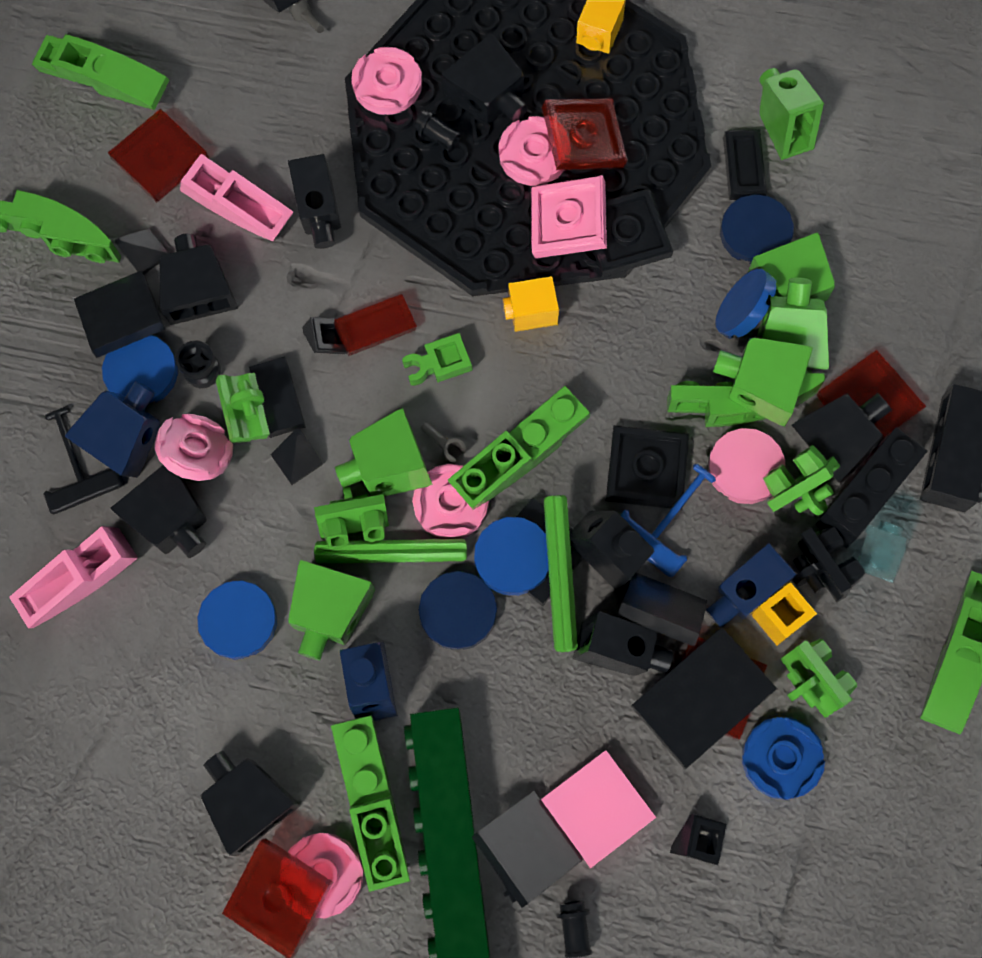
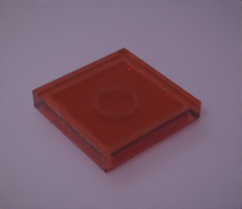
M612 99L544 101L542 111L556 170L622 168L625 166L628 160Z
M161 108L108 152L110 158L156 203L181 183V180L200 154L209 159L207 152Z
M875 350L819 390L816 395L824 405H827L837 398L848 394L860 406L878 392L892 409L891 412L874 424L884 438L889 436L896 427L900 428L926 407L878 350Z
M265 838L259 841L222 914L285 957L293 958L298 952L334 882Z

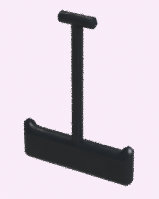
M67 406L45 414V419L48 421L56 419L77 479L76 483L57 491L44 492L49 512L53 515L114 491L124 485L122 476L110 468L84 479L72 443L65 437L67 429L62 415L69 413L70 409Z

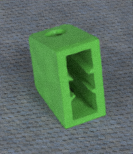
M776 68L766 70L759 78V82L763 87L759 112L780 159L783 160L813 150L824 102L799 70L794 69L781 74Z
M818 232L753 257L748 270L750 272L754 269H763L771 274L776 280L775 296L787 297L790 278H806L811 280L810 298L821 299L824 302L829 299L835 288L834 279Z
M790 278L787 297H769L767 302L769 308L766 315L762 318L757 338L813 347L807 368L828 370L827 310L824 301L810 298L811 280L806 278Z
M749 338L742 357L720 350L713 372L734 379L729 394L731 401L785 427L793 414L813 347L760 338Z
M403 408L351 436L349 442L355 459L335 466L338 479L343 488L363 480L371 496L380 494L389 496L433 485Z
M300 560L288 622L294 629L305 632L298 654L320 661L327 640L345 645L374 595L375 588L373 584L364 579Z

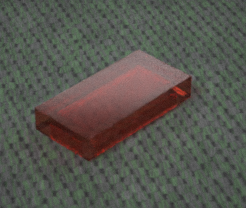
M403 294L334 320V325L348 357L416 331L417 328Z

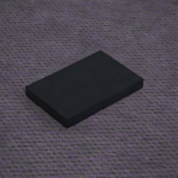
M721 627L635 701L631 708L680 765L687 769L777 688L724 628Z

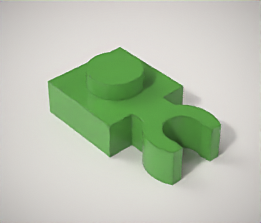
M460 333L425 344L427 355L409 354L402 358L404 368H409L410 366H418L420 368L417 373L408 376L410 385L413 386L422 384L428 375L433 373L438 383L472 371V364Z

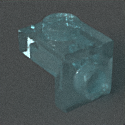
M880 520L879 526H867L865 531L867 536L857 559L865 573L894 583L911 538L902 535L904 528Z

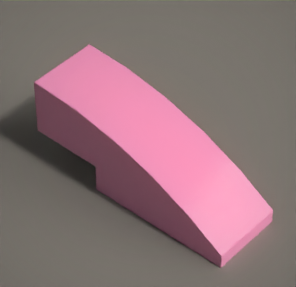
M200 154L181 180V192L221 217L270 241L276 239L293 214L291 209L234 170L229 173L202 154Z
M101 526L76 549H64L9 598L28 628H35L102 587L136 561L138 557L119 528Z

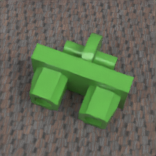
M255 373L239 376L218 375L216 384L230 442L242 443L257 439H267L270 433L262 405L264 396L263 392L258 388Z
M812 445L793 459L803 474L799 478L794 480L783 464L769 471L764 476L763 480L772 494L767 504L773 512L802 496V499L794 503L799 513L810 509L811 512L819 516L827 511L825 499L833 495V490L828 484L820 489L817 486L831 479L834 476L833 471L837 470L840 465L834 456L826 460Z
M349 486L343 488L344 499L330 501L328 505L314 507L320 537L326 540L331 550L346 547L349 544L348 534L363 531L364 540L368 542L380 541L385 538V527L389 526L384 494L370 497L365 494L352 497Z
M823 639L811 643L805 640L780 659L790 672L786 676L796 688L787 696L791 701H794L802 695L811 708L816 706L823 717L826 718L852 701L850 695L857 687V683L849 672L842 670L833 675L828 669L825 662L833 656L832 650Z

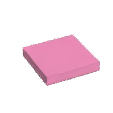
M603 176L532 187V254L535 258L607 248L606 188Z
M606 750L541 799L584 858L589 868H592L656 818Z

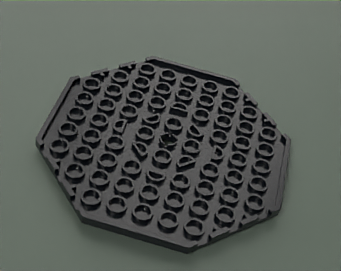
M415 0L366 54V57L374 53V49L381 47H396L408 52L419 65L422 73V89L416 102L405 111L392 115L377 114L365 109L357 101L352 87L353 69L344 78L360 217L471 296L508 292V283L550 276L553 278L554 286L626 277L632 269L602 277L593 250L535 258L533 256L532 187L534 186L518 183L509 177L502 168L499 158V142L502 133L513 121L503 112L490 123L481 121L443 94L441 73L492 33L524 76V93L520 99L528 105V110L519 122L528 120V117L532 116L551 119L563 128L569 141L570 158L566 169L557 179L547 184L603 176L606 200L650 188L664 228H666L707 178L712 167L710 156L707 154L704 139L705 130L701 110L698 108L697 89L693 69L690 67L688 43L685 35L630 0H626L623 22L608 54L599 50H589L583 45L576 43L578 20L587 0ZM424 110L428 112L435 111L437 118L462 132L460 142L452 152H448L444 147L427 136L422 138L418 135L414 125Z

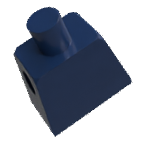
M138 381L134 382L126 397L118 393L104 391L69 429L65 437L120 476L138 478L161 426L157 418L145 411L155 392Z
M768 543L719 585L718 591L722 596L710 605L706 612L720 628L736 615L746 620L761 604L792 582L796 573ZM742 586H748L753 591V595L747 600L740 598L736 592Z
M377 642L340 650L348 704L354 717L372 714L373 721L398 716L385 643ZM378 704V706H375V707L364 708V707L369 706V705Z

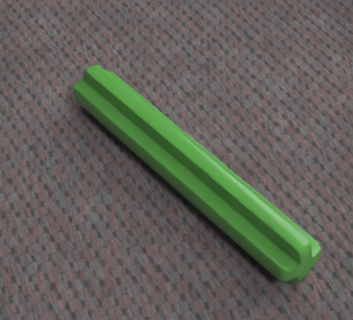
M554 495L544 498L553 640L555 651L571 652L576 650L578 646L568 505L566 496Z
M465 539L380 540L375 542L353 540L349 541V544L344 548L331 550L326 541H317L314 546V558L319 564L465 561L467 559V542Z

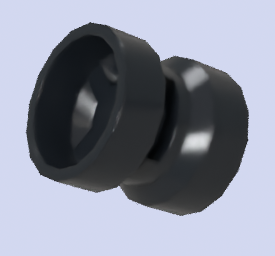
M197 340L189 341L178 349L176 365L190 385L201 389L208 388L216 383L218 375L221 374V366L207 344Z

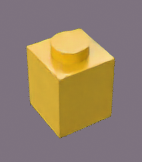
M587 0L578 20L576 43L583 45L589 50H599L609 54L623 22L626 0Z
M552 276L508 283L509 297L502 298L505 319L513 320L515 332L558 325L559 308Z
M790 582L761 604L753 612L752 617L778 646L817 613Z

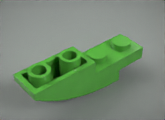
M65 34L63 39L46 35L32 62V65L39 72L91 86L100 95L152 110L156 109L170 81L165 75L127 56Z
M20 190L16 191L13 203L0 200V232L4 233L7 230L21 232L31 238H42L49 247V250L58 256H84L96 263H105L106 261L120 262L121 255L112 241L100 228L70 207L52 199Z
M806 369L795 407L817 394L825 381L824 373H813L811 370ZM683 381L677 385H671L667 397V412L705 413V427L733 426L767 419L730 400L729 394L733 382H720L714 386H699V383L694 381Z
M564 386L509 433L507 430L451 476L448 482L474 510L518 481L562 446V441L590 418V412Z
M971 571L966 579L947 642L941 650L920 716L922 720L959 735L965 727L982 684V574Z
M372 714L334 723L331 725L350 803L349 811L368 890L371 892L409 882L410 876L398 817Z

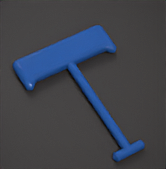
M698 463L693 465V469L699 475L652 534L630 518L629 510H624L621 513V516L654 549L655 552L648 561L668 577L675 576L687 561V556H678L657 538L704 479L711 483L716 481V477Z

